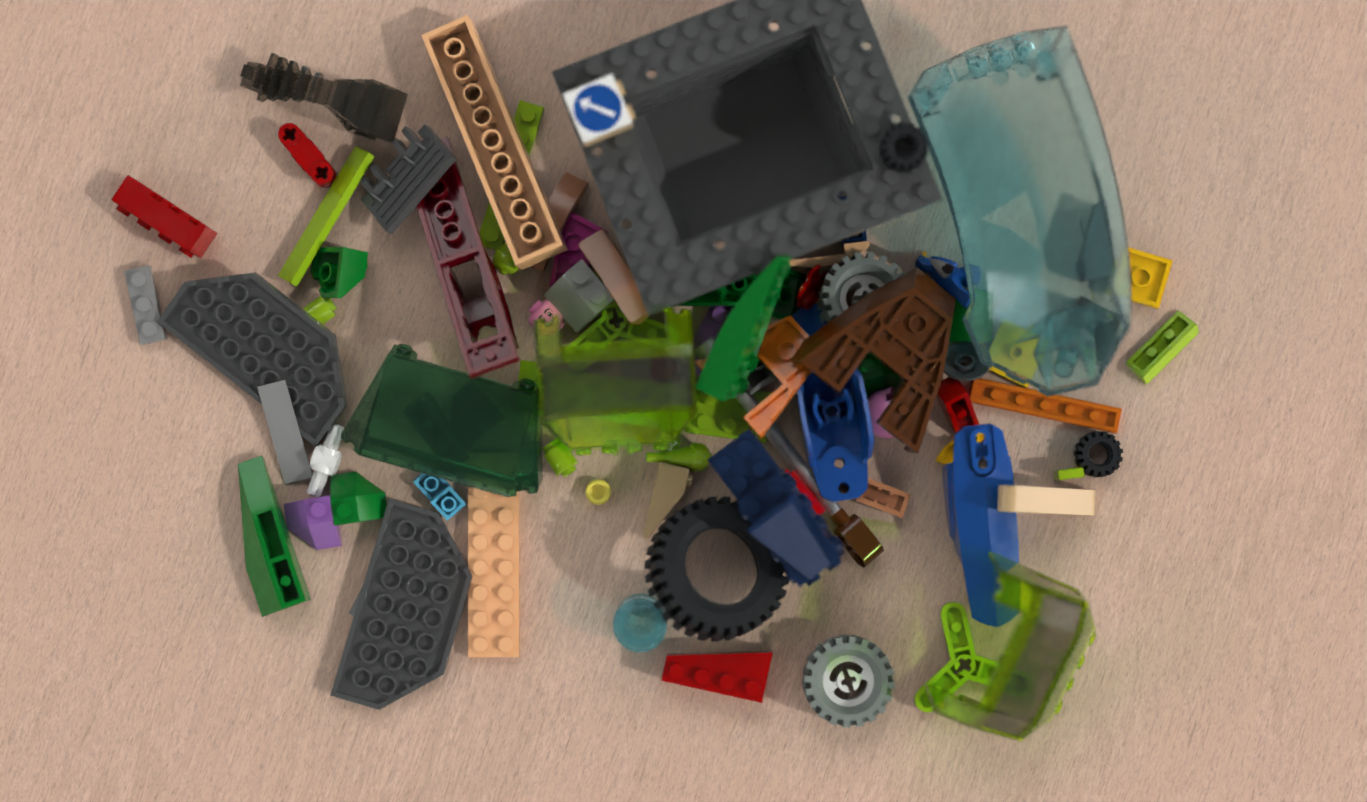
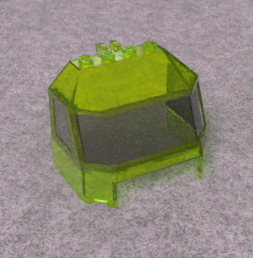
M665 307L667 338L575 345H561L559 314L551 316L550 322H546L543 318L534 320L541 422L543 427L571 452L576 451L577 456L591 455V450H602V454L618 455L619 448H626L628 454L643 451V447L653 446V450L669 449L668 445H674L695 421L698 413L691 310L680 309L679 314L673 313V308Z
M989 551L988 557L999 574L997 582L1002 584L1000 593L995 592L993 600L1021 612L1022 615L1003 654H1000L997 660L998 665L980 702L963 694L955 696L929 684H926L925 690L935 713L965 726L1022 742L1049 723L1054 714L1057 715L1060 712L1065 691L1068 692L1074 682L1073 675L1076 669L1081 668L1085 660L1084 652L1087 646H1091L1095 640L1096 628L1089 603L1079 589Z

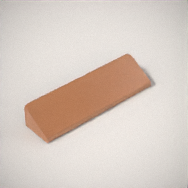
M601 229L582 240L578 246L631 324L640 325L649 316L630 268L605 229Z

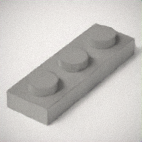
M147 265L125 270L124 273L140 345L167 340L165 328L157 322L162 313L152 267Z

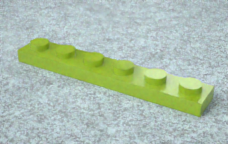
M520 100L514 121L530 157L544 107ZM489 202L479 233L485 248L497 250L501 248L505 238Z

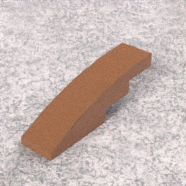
M868 478V489L859 498L850 500L903 518L911 494ZM841 483L838 490L840 493L845 494L848 492V488L844 483Z

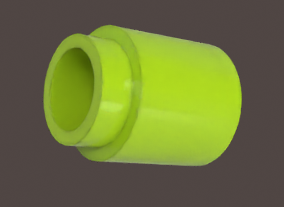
M320 295L302 309L324 325L336 316L334 310L337 307L330 298L324 299Z
M559 438L550 442L542 449L545 453V459L556 476L562 475L565 478L577 470L575 465L578 461L566 443H562Z

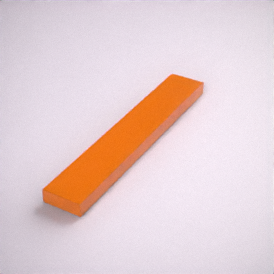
M981 378L972 380L969 389V397L973 404L1117 434L1122 412L1121 408Z

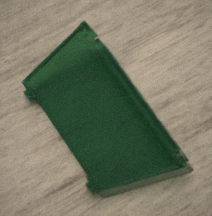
M394 344L342 431L341 439L345 443L351 442L354 445V451L359 456L505 497L516 496L517 491L525 490L528 494H534L538 492L543 479L542 387L533 380L526 378L515 381L512 386L479 376L471 379L468 373L418 360L417 353L409 345Z

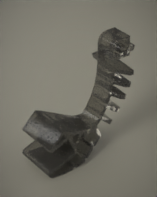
M271 53L266 66L261 63L247 62L246 65H243L240 75L242 77L240 86L257 92V101H275L278 99L286 102L292 98L295 102L304 100L309 103L320 104L326 107L349 133L371 140L378 138L390 143L395 139L408 94L374 79H334L331 81L324 79L323 74L320 72H316L312 76L309 67L302 66L301 70H299L297 62L290 60L288 64L286 58L280 57L275 53Z

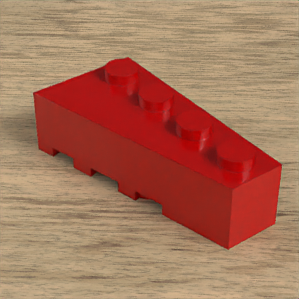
M127 175L111 199L118 204L115 208L127 217L133 214L139 218L136 223L149 231L151 228L159 231V238L169 244L174 241L181 246L179 251L190 258L193 255L202 258L218 234L129 175Z
M771 650L667 653L661 681L762 703L773 652Z

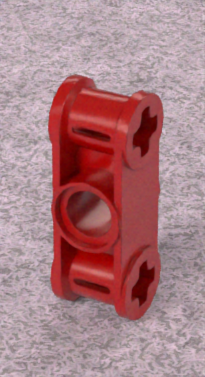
M293 123L282 125L278 132V138L291 153L292 158L320 187H331L337 177V173L324 158V154L297 125ZM290 132L296 137L293 141L289 139L288 134ZM322 170H324L328 176L325 180L321 177L320 174Z

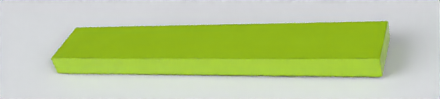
M356 146L354 147L277 276L296 287L298 286L374 159L372 154Z

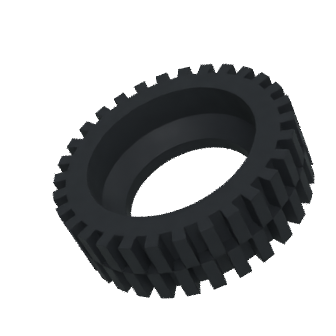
M717 496L709 497L705 501L702 498L684 506L658 528L659 531L651 539V542L654 544L648 547L646 555L651 557L645 561L644 569H650V573L645 575L646 583H653V587L648 589L649 596L657 595L659 599L653 603L655 608L658 610L663 606L666 612L662 617L666 621L673 618L675 620L672 625L673 628L679 630L684 627L686 628L685 635L691 637L698 634L697 639L702 641L711 638V642H718L722 639L725 641L731 640L761 626L763 622L773 616L772 612L780 607L782 603L778 600L784 598L787 592L782 587L789 584L787 576H783V573L786 571L785 567L781 562L777 563L769 553L770 549L749 533L747 529L752 523L750 520L746 521L740 515L737 504L738 500L730 503L731 497H722L718 501ZM711 529L729 530L741 538L750 549L757 568V578L751 592L741 601L732 604L711 602L702 597L690 583L686 572V554L692 541L702 532Z

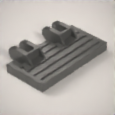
M425 124L418 131L423 141L412 129L405 126L402 132L411 145L406 147L404 142L397 138L391 142L400 153L386 169L391 178L378 165L373 164L370 170L378 179V184L375 185L366 176H363L360 180L368 191L361 198L362 202L385 231L391 234L395 232L457 159L432 128Z

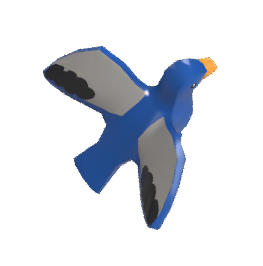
M923 251L918 256L915 267L919 268L922 272L929 273L933 281L955 297L964 308H967L971 302L972 294L963 287L968 288L969 286L974 287L976 285L978 277L977 268L969 265L957 268L956 262L938 256H931L928 259L927 252Z

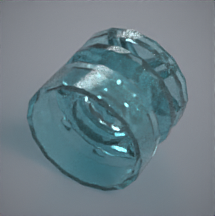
M646 593L632 594L624 598L618 605L613 620L614 634L618 642L626 649L634 652H647L657 647L664 639L667 631V621L662 615L666 611L663 606L658 610L655 608L653 603L658 601V599L654 596L650 597ZM637 615L641 618L646 617L645 626L635 624Z

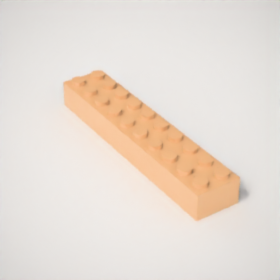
M465 15L421 35L515 265L523 270L567 251L565 241L474 22L468 15Z

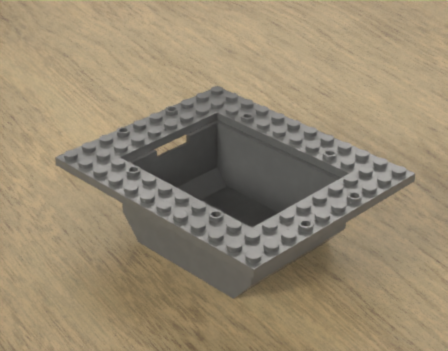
M734 0L552 71L648 316L764 271L778 255H789L792 260L942 200L926 158L917 169H913L911 172L903 171L899 173L896 169H889L890 166L888 164L885 165L883 157H880L879 146L882 137L888 128L890 129L892 125L896 124L891 120V116L898 115L901 121L897 125L901 124V122L910 124L911 120L862 0ZM776 23L779 28L773 31L769 28V25ZM864 42L869 43L871 49L864 50L862 44ZM653 70L657 75L651 79L647 76V73ZM612 74L615 81H621L626 94L622 96L625 105H631L636 119L632 120L633 128L584 148L563 94ZM833 76H835V79H836L837 84H838V86H839V89H840V91H841V93H842V96H843V98H844V101H845V103H846V106H847V108H848V111H849V113H850V116H851V118H852L853 123H852L851 120H850V117H849V115H848V112H847V110H846V107H845L844 102H843V100H842V98H841V95H840V93H839V90H838V88H837V85H836V83H835V80H834ZM899 138L894 143V150L900 157H909L914 152V145L908 138ZM597 147L603 150L600 156L593 154V150ZM846 193V200L841 201L838 199L839 196ZM629 220L632 226L629 229H624L621 226L623 221ZM719 243H725V246L722 249H717L715 247V245Z

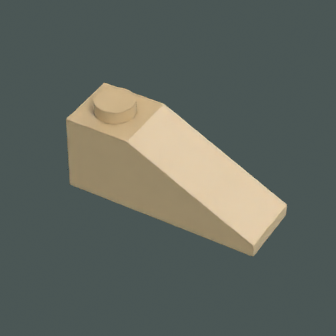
M659 463L643 538H649L684 495L685 489H691L693 475H689L690 469Z

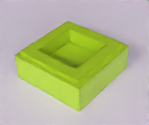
M1082 467L1055 470L1054 472L1055 481L1085 477Z

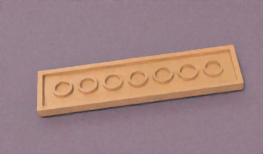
M468 453L470 456L468 460V568L473 576L468 590V658L520 657V453Z

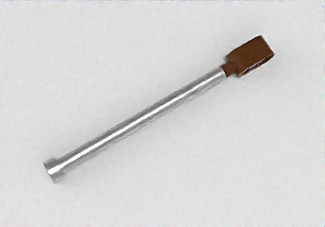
M713 336L693 351L698 360H703L709 356L715 341ZM748 390L743 395H740V397H736L747 413L759 404L755 397L750 395ZM773 423L765 433V436L791 469L796 470L824 506L826 513L838 526L834 530V534L840 539L844 548L855 562L865 568L884 552L883 546L860 517L855 514L849 517L838 502H830L821 497L812 469L778 426Z

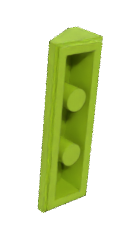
M1178 310L1125 364L1145 384H1148L1199 333L1197 324Z

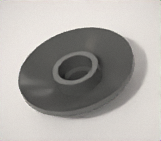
M972 343L950 345L947 349L944 373L960 381L979 379L990 369V356L982 347Z

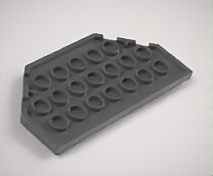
M256 272L186 281L157 321L259 403H261V399L257 389L258 386L285 380L300 434L315 447L321 443L328 430L347 407L336 335Z
M389 498L330 696L380 710L444 675L473 576L438 512Z

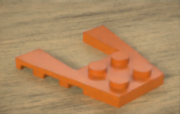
M791 315L767 327L757 355L761 362L782 384L743 416L744 420L760 438L765 435L811 373L802 364L791 361V358L801 344L809 337ZM707 358L699 359L695 362L701 371Z

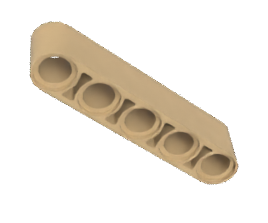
M998 485L997 512L1095 516V490Z

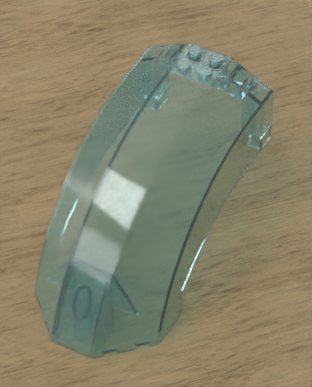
M1067 26L1023 31L975 46L924 70L907 98L920 128L923 129L922 133H926L928 137L926 140L929 142V151L939 174L955 225L970 297V305L964 315L963 322L981 364L989 368L993 366L1005 372V376L1019 383L1025 384L1026 382L1038 388V392L1046 396H1052L1098 385L1120 343L1129 331L1132 307L1130 259L1123 208L1109 146L1092 91Z

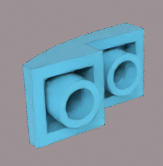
M432 464L413 480V483L447 521L466 505V502Z

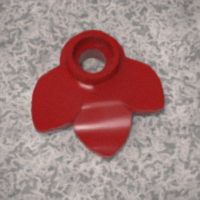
M820 265L814 266L809 271L806 282L798 290L796 306L800 309L809 310L818 299L819 294L817 292L821 289L826 275L829 273L826 271L819 274Z

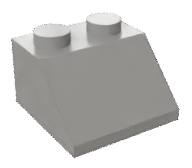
M582 259L562 275L544 294L546 299L555 306L576 333L615 301L606 286Z

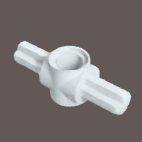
M334 423L328 430L324 444L317 445L312 454L310 467L314 472L307 489V493L312 496L321 497L328 476L335 475L339 468L342 453L338 451V447L345 428L341 425Z

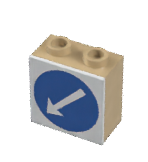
M612 74L563 94L584 148L633 128L632 120L636 119L631 105H625L622 96L626 94L621 81H615Z

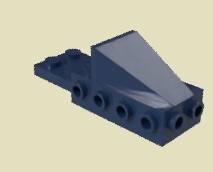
M750 428L708 459L709 463L738 500L737 504L740 515L746 521L750 520L752 523L747 529L749 533L770 549V555L777 563H782L786 569L785 574L793 584L797 583L801 587L806 583L810 586L821 578L819 575L821 571L826 568L831 571L841 563L839 558L842 557L845 551L840 539L836 535L833 536L827 528V522L820 514L817 515L813 510L810 499L806 494L799 491L792 475L779 468Z

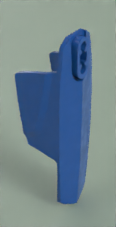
M814 304L809 310L802 308L792 315V318L809 336L827 324V321L821 322L819 316L822 310H818L817 304ZM856 368L841 391L836 392L811 372L796 392L801 431L809 467L812 468L821 497L830 502L857 499L868 489L867 460L872 457L874 446L870 410L862 375ZM836 460L843 462L844 466L841 469L834 466ZM841 483H844L848 488V492L845 494L840 493L838 490Z
M991 423L964 426L954 435L953 462L947 463L942 467L949 535L954 541L955 550L963 567L972 618L983 624L999 627L1011 621L1019 614L1020 577L1017 513L997 512L998 485L1014 486L1012 463L1003 431ZM978 433L984 434V439L981 442H977L975 439ZM980 457L987 461L983 468L978 467Z

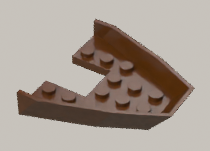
M916 268L868 293L810 335L801 344L791 358V361L802 364L836 392H840L868 352L905 380L876 423L904 444L905 451L919 453L943 377L956 298L919 268Z

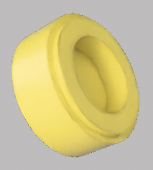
M593 480L586 487V497L593 504H604L611 496V488L604 480Z

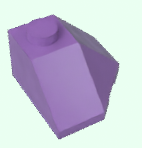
M330 495L284 504L287 529L311 547L320 550L342 546L339 526H334Z

